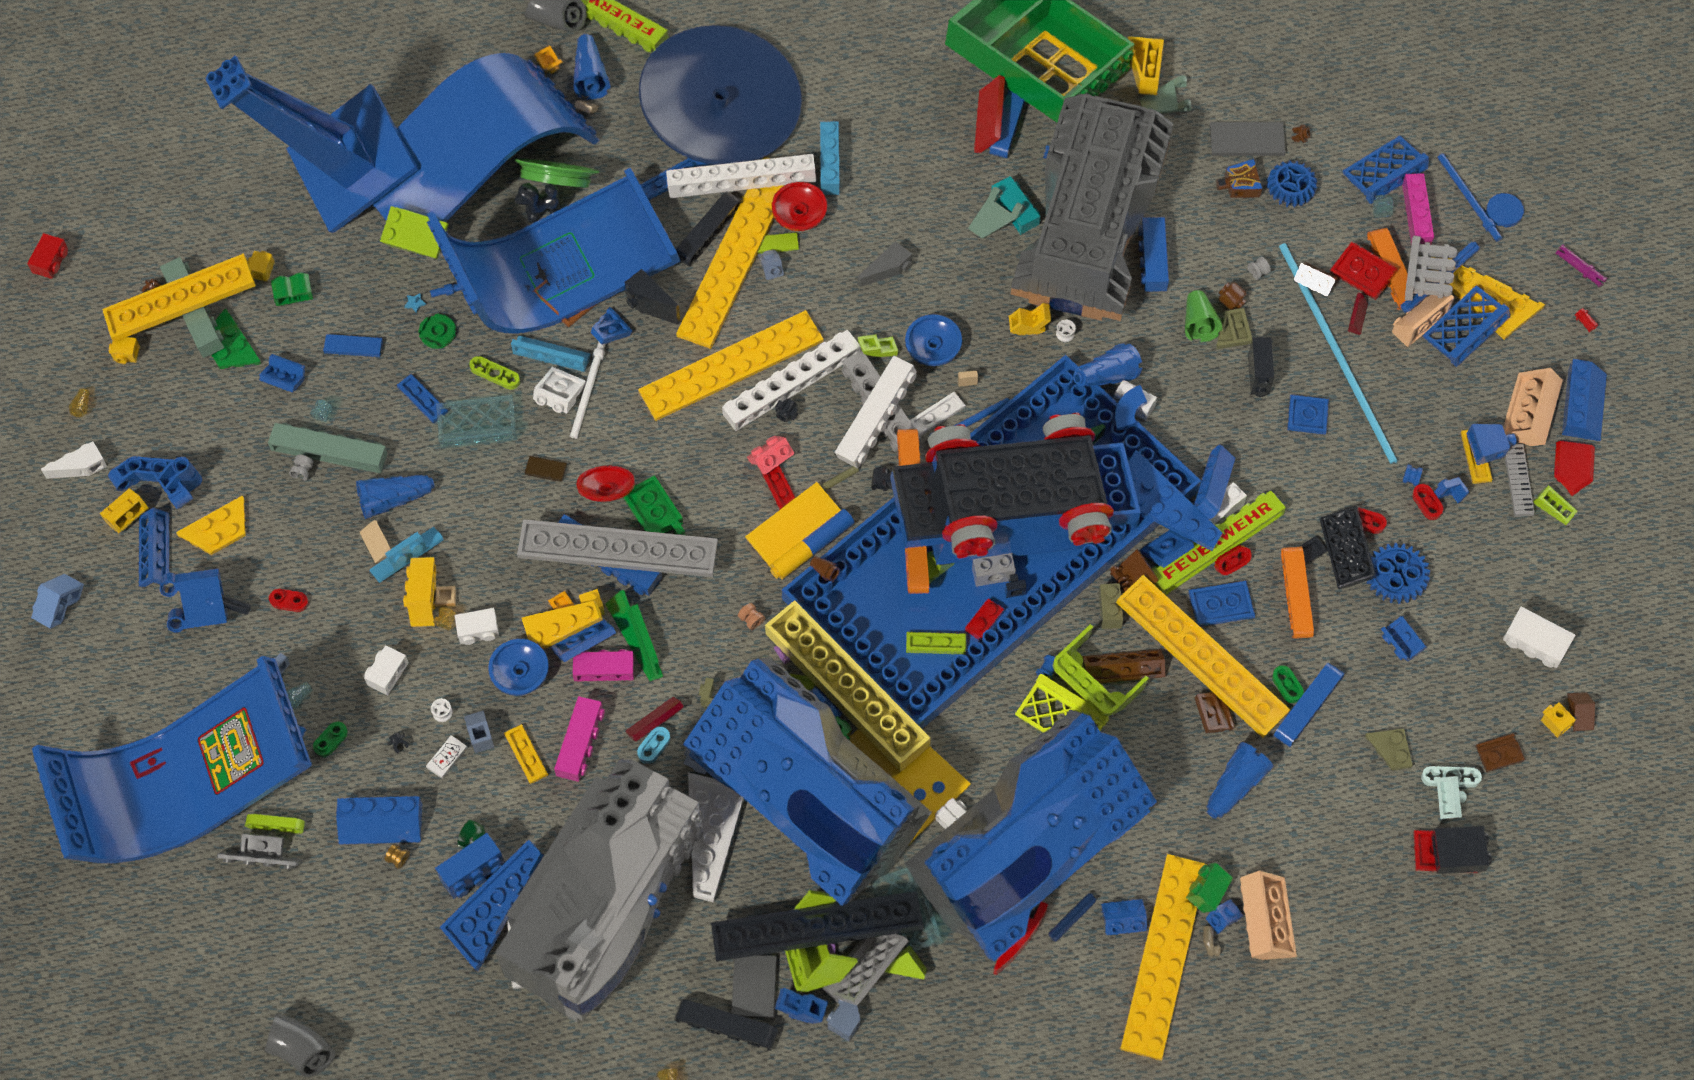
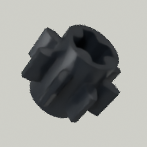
M788 398L783 402L779 400L775 406L776 417L783 422H788L790 419L794 421L799 414L797 412V404Z

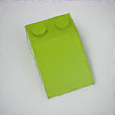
M393 206L390 207L380 242L393 248L438 259L441 250L427 224L430 221L427 216ZM440 221L444 230L447 231L448 223Z

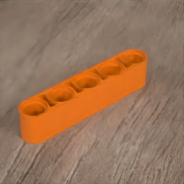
M1388 228L1370 231L1367 233V239L1371 241L1374 255L1398 269L1387 286L1391 288L1392 298L1399 307L1397 309L1402 310L1401 304L1406 301L1407 271Z
M1282 548L1281 560L1288 612L1291 614L1289 615L1290 627L1293 629L1294 634L1292 638H1313L1314 628L1303 548Z

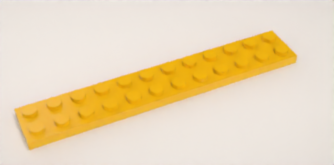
M785 185L747 189L742 199L743 203H740L676 333V337L709 349L712 348L757 256L761 243L775 219L772 213L773 197Z

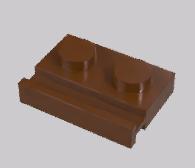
M1212 692L1197 694L1194 697L1206 734L1234 729L1235 726L1229 708L1217 695Z
M1514 733L1476 744L1475 747L1486 773L1525 761L1520 746L1514 738Z

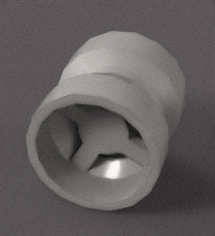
M296 455L294 459L295 464L291 467L289 475L297 479L298 474H302L304 476L302 480L306 481L309 476L308 471L312 468L314 461L307 456Z

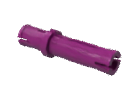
M1565 245L1559 247L1565 254L1557 250L1556 255L1581 272L1585 279H1590L1599 288L1604 285L1598 278L1604 283L1607 281V278L1596 271L1593 265H1588L1565 247Z

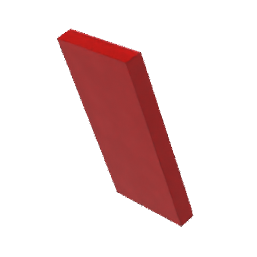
M1001 75L979 91L975 153H982L1001 137L1005 77Z

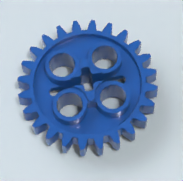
M1397 543L1394 544V548L1387 544L1386 550L1379 547V553L1374 551L1373 557H1371L1377 578L1366 583L1372 584L1370 590H1377L1375 596L1383 595V601L1387 597L1390 598V603L1397 599L1398 604L1401 603V599L1408 603L1409 597L1416 600L1417 594L1421 596L1423 590H1426V583H1429L1430 579L1428 577L1430 570L1427 569L1429 563H1423L1425 556L1418 557L1419 550L1413 553V546L1405 549L1404 543L1401 548H1398ZM1401 559L1404 563H1399L1396 560ZM1380 568H1385L1388 572H1382ZM1411 574L1416 578H1409L1407 575ZM1391 584H1397L1399 587H1393Z

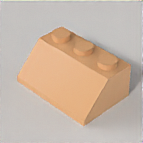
M1436 295L1427 296L1418 306L1407 312L1403 318L1399 317L1395 320L1392 333L1409 347L1450 310L1454 297L1452 295L1443 296V298H1438Z

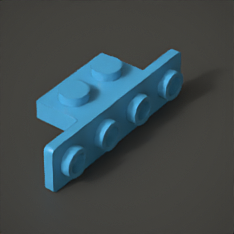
M432 527L422 535L416 532L385 553L387 558L369 571L380 583L409 564L411 558H418L444 539L435 527Z

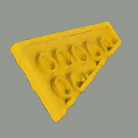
M1461 265L1453 273L1454 281L1446 284L1452 286V292L1460 300L1477 285L1498 303L1509 307L1510 318L1495 331L1504 340L1545 306L1541 302L1537 303L1529 299L1530 297L1525 294L1521 295L1513 291L1511 287L1487 275L1482 276L1476 273V270L1471 267L1468 269ZM1478 293L1471 297V302L1482 301V296ZM1493 305L1485 306V313H1492L1497 308ZM1473 306L1471 310L1474 313H1482V306Z

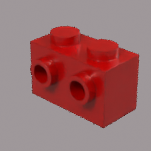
M43 233L27 263L32 273L53 279L55 273L60 269L63 258L68 254V247L64 239Z

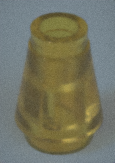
M79 389L69 404V413L71 415L83 417L87 413L90 395L87 389Z

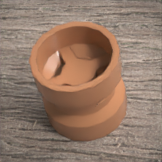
M753 603L745 605L738 613V617L747 623L746 625L751 631L756 629L765 620V616L761 612L756 611Z

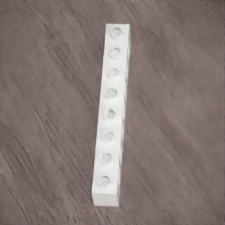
M813 154L666 171L670 198L782 186L793 182H816Z
M848 330L836 334L832 340L823 342L812 352L805 353L801 359L789 363L781 371H776L767 380L758 382L754 388L742 392L734 400L727 401L722 407L723 416L735 431L741 429L773 409L779 400L783 402L785 399L791 398L841 367L844 359L860 352L859 343Z

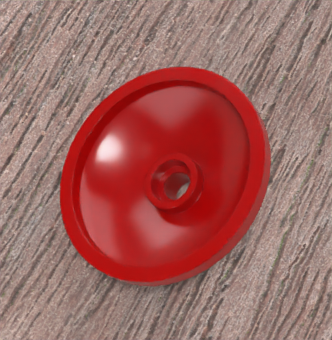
M793 182L781 187L772 200V213L775 220L784 228L792 231H806L816 227L822 222L827 212V201L823 192L818 187L806 182Z
M599 466L582 473L578 477L576 485L579 494L588 500L612 502L627 496L633 490L635 480L633 474L622 467Z

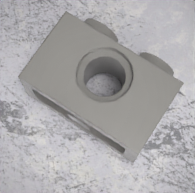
M1012 553L973 559L972 572L976 587L1009 581V575L1015 574Z

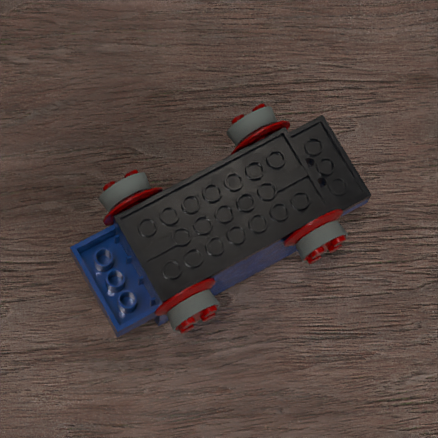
M1080 413L1051 416L1050 420L1043 426L1044 440L980 446L976 441L971 440L970 430L964 424L949 427L939 426L928 437L930 449L925 455L927 463L893 466L890 476L905 548L932 545L936 565L973 561V559L1012 553L1013 557L1083 549L1085 545L1091 542L1095 544L1103 542L1104 538L1112 532L1111 526L1136 523L1141 513L1124 444L1114 443L1093 446L1092 442L1095 439V433L1085 427V418Z

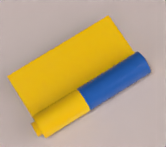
M816 482L746 535L745 538L771 568L770 572L776 579H784L854 525L855 522L845 509H839L818 482Z

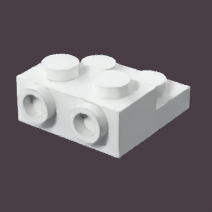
M552 367L534 388L533 400L541 406L548 405L552 407L557 413L564 412L567 414L576 403V397L584 389L586 381Z

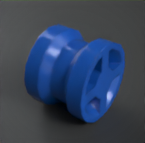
M1407 464L1402 483L1409 482L1413 486H1417L1423 468H1413L1412 465Z

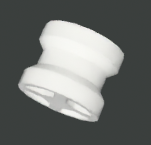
M1061 320L1057 325V338L1062 342L1071 341L1075 336V324L1071 320Z
M437 699L431 705L433 717L438 722H446L452 717V708L446 699Z

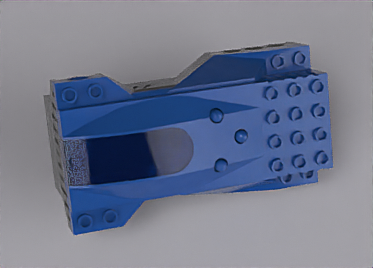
M771 656L752 660L741 677L725 681L683 743L685 747L691 750L688 755L718 782L741 795L807 854L811 879L840 905L853 901L870 882L887 875L932 813L844 737L830 707L819 701L814 693L804 688L799 680L790 676L784 667L773 661Z
M1069 710L1065 717L1056 721L1048 731L1040 734L1035 742L1026 746L1019 755L1009 760L999 781L991 792L909 859L905 866L943 923L948 928L964 935L983 956L995 961L1026 934L1031 909L1101 849L1123 836L1150 812L1148 808L1152 807L1157 801L1117 737L1100 732L1091 716Z

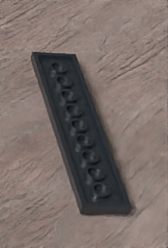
M917 891L854 900L844 905L834 903L711 922L716 962L924 930Z

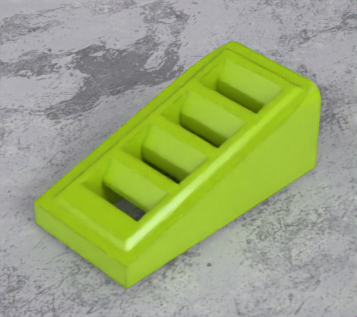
M1549 485L1533 501L1535 505L1565 525L1577 513V510ZM1554 500L1556 503L1552 506L1550 503ZM1559 505L1563 506L1560 511L1556 510ZM1566 509L1571 512L1568 517L1567 515L1565 517L1562 515Z

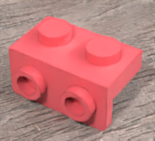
M780 436L770 437L766 440L767 443L765 445L754 448L751 454L747 456V459L751 464L757 465L762 474H767L794 455L786 438Z

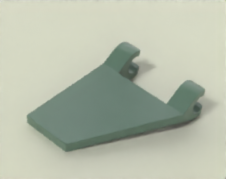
M1179 76L1158 88L1157 95H1146L1141 98V107L1154 109L1161 114L1191 111V101L1184 100L1178 103L1175 87L1187 86L1186 76Z
M994 187L968 229L982 239L986 238L1019 218L1026 210V207L1017 203L1012 213L996 203L1003 194V191Z

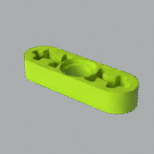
M480 356L473 357L470 360L469 366L472 373L510 390L516 389L520 385V378L516 372ZM481 363L482 367L476 369L474 364ZM492 370L500 371L497 377L490 376ZM514 377L515 382L508 383V379Z
M248 814L245 821V827L249 829L270 831L271 829H279L280 832L300 834L303 833L305 821L301 819Z

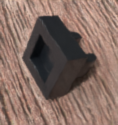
M1017 574L1009 575V583L1005 585L1006 598L1026 595L1027 586L1025 580L1019 581Z

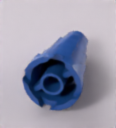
M583 34L577 39L574 91L580 98L582 96H589L586 100L599 99L607 95L608 89L610 91V80L606 75L605 67L601 61L594 38L589 34Z
M1118 344L1106 351V353L1094 358L1093 361L1079 366L1074 372L1073 380L1078 386L1087 385V387L1097 384H1115L1123 380H1134L1139 377L1142 367L1139 368V363H1142L1140 354L1131 344Z
M428 475L380 477L356 481V489L360 497L359 503L365 519H368L431 493V489H434V482L432 477L428 478Z
M1240 742L1228 761L1226 769L1218 780V785L1206 806L1208 809L1207 813L1212 818H1222L1254 786H1257L1274 767L1264 754L1260 753L1259 755L1255 752L1257 749L1251 745Z

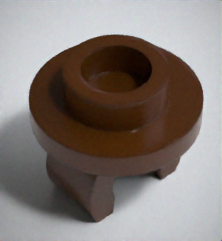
M1305 124L1292 128L1293 133L1298 134L1291 136L1294 142H1308L1311 134L1310 129Z
M153 278L151 280L146 279V285L142 288L141 292L144 293L160 287L161 283Z

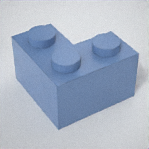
M66 574L42 583L37 590L38 596L33 605L31 618L50 629L61 624L67 606L76 603L80 599L84 584Z

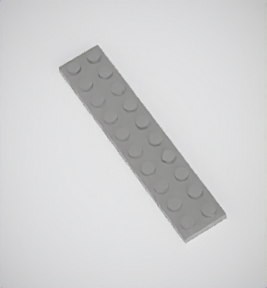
M523 519L517 557L713 577L718 539Z

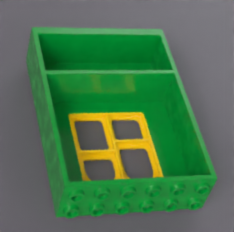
M972 0L949 19L945 40L946 46L993 79L999 75L1005 77L1004 86L1056 123H1058L1065 98L1080 94H1089L1095 97L1101 92L1104 93L1111 83H1115L1121 74L1128 72L1131 66L1130 60L1134 54L1133 42L1071 0ZM1043 39L1048 40L1059 48V51L1049 59L1043 58L1032 50ZM1024 55H1028L1046 67L1048 71L1038 79L1016 62ZM1064 55H1069L1086 67L1087 73L1081 78H1074L1054 64ZM1057 75L1068 84L1069 88L1067 92L1060 94L1045 82L1052 76Z

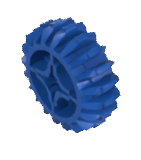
M1289 160L1287 164L1283 161L1280 165L1276 164L1274 169L1270 171L1267 179L1269 195H1274V201L1279 199V204H1282L1283 201L1286 202V207L1290 203H1292L1294 208L1297 203L1302 207L1304 202L1308 203L1310 198L1314 197L1317 189L1315 172H1311V167L1305 168V163L1299 165L1298 160L1295 163ZM1284 176V180H1282V182L1279 183L1278 179ZM1306 183L1307 187L1301 191L1300 187Z

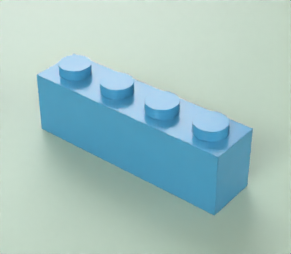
M820 122L821 191L824 195H839L838 122Z

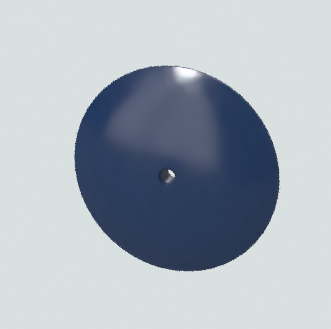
M701 26L673 35L652 52L643 67L639 82L640 106L653 132L661 141L677 153L706 164L720 165L755 161L771 154L790 137L801 112L800 84L788 60L778 49L763 38L734 27Z

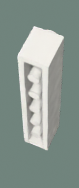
M893 356L836 449L835 454L839 459L856 468H859L860 464L866 461L868 451L875 446L879 433L883 432L886 428L888 418L895 413L896 405L900 399L902 400L905 397L907 387L916 378V370L912 364Z

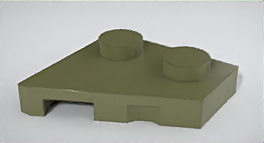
M1244 308L1225 311L1222 323L1223 329L1222 331L1220 330L1216 349L1251 344L1252 335Z
M1404 728L1365 734L1367 741H1370L1376 752L1386 761L1391 770L1412 768L1413 765Z

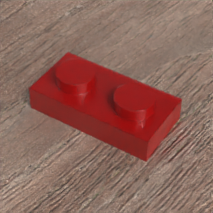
M987 599L965 627V631L982 641L983 633L993 627L1004 613V609L990 599Z

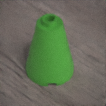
M1192 291L1188 294L1184 329L1186 337L1190 341H1193L1192 339H1201L1200 342H1207L1219 336L1218 332L1223 329L1220 318L1203 291Z

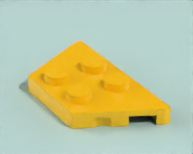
M240 496L177 531L178 537L185 539L210 555L245 537L244 497Z

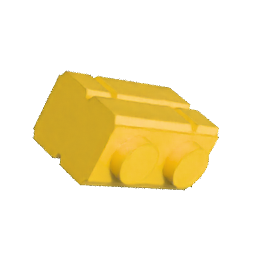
M129 488L106 507L100 515L112 529L120 534L149 508L142 498Z

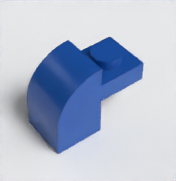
M781 988L775 1009L788 1014L789 1018L806 1023L822 1022L828 1002L811 994L802 996L787 988Z

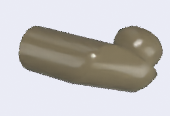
M1205 926L1203 928V942L1207 954L1211 957L1220 956L1221 947L1214 945L1213 927Z

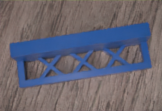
M152 508L139 516L140 587H146L153 582L160 584L162 576L169 573V513L156 508Z

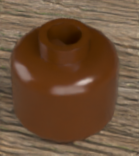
M1228 282L1218 293L1220 294L1219 301L1230 310H1233L1235 307L1239 309L1246 302L1244 299L1246 291L1236 282L1231 284Z

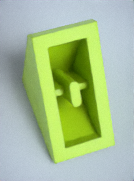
M909 945L898 953L884 972L924 980L927 968Z

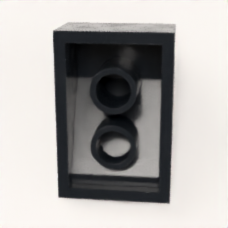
M639 270L625 281L626 302L632 309L636 308L641 313L677 325L681 323L679 305L644 270Z

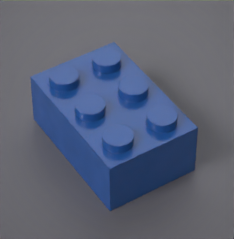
M486 833L435 869L440 881L452 898L455 899L456 897H464L469 892L468 889L474 885L480 886L486 881V877L494 874L505 862L501 851L488 833Z

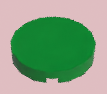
M434 314V316L426 317L420 323L418 329L422 343L434 349L450 345L456 336V326L453 320L443 314Z

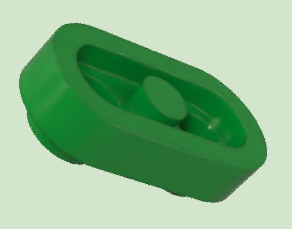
M1278 666L1274 669L1272 680L1283 698L1289 703H1297L1302 697L1304 690L1292 670L1287 666ZM1284 675L1286 679L1281 680L1278 676ZM1294 691L1296 696H1291L1289 692Z
M342 722L331 723L314 741L313 749L315 753L320 757L331 755L346 739L348 735L346 725ZM335 729H340L338 733H334ZM326 743L324 748H320L321 744Z

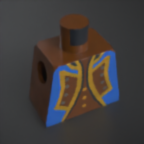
M1254 159L1227 167L1225 178L1216 180L1217 190L1228 189L1230 198L1260 197L1262 186Z

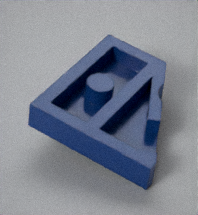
M611 307L607 309L604 316L600 317L591 330V334L601 345L628 337L632 333L631 328Z

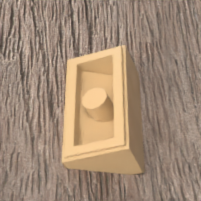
M374 520L362 529L360 534L376 564L387 558L385 553L391 548L377 521Z

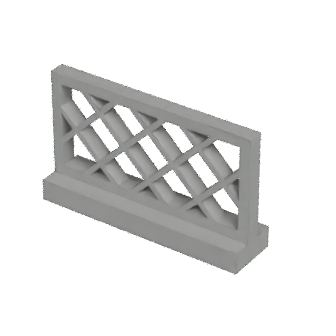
M897 934L861 939L847 956L857 958L858 962L841 982L825 986L823 989L836 1002L842 1000L858 1006L908 940L904 936Z

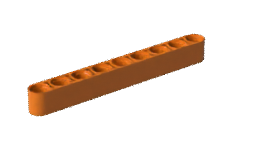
M898 429L899 466L920 464L918 429ZM927 547L905 548L908 594L929 593Z

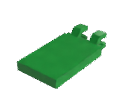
M655 475L635 485L633 490L623 497L645 532L666 534L673 530L676 535H685V530L681 526L683 525V517Z

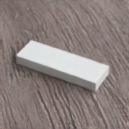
M953 392L909 421L915 429H918L919 436H922L964 409L966 405Z

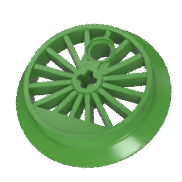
M515 158V161L523 167L521 169V178L532 181L588 188L591 181L590 177L599 173V170L587 167Z

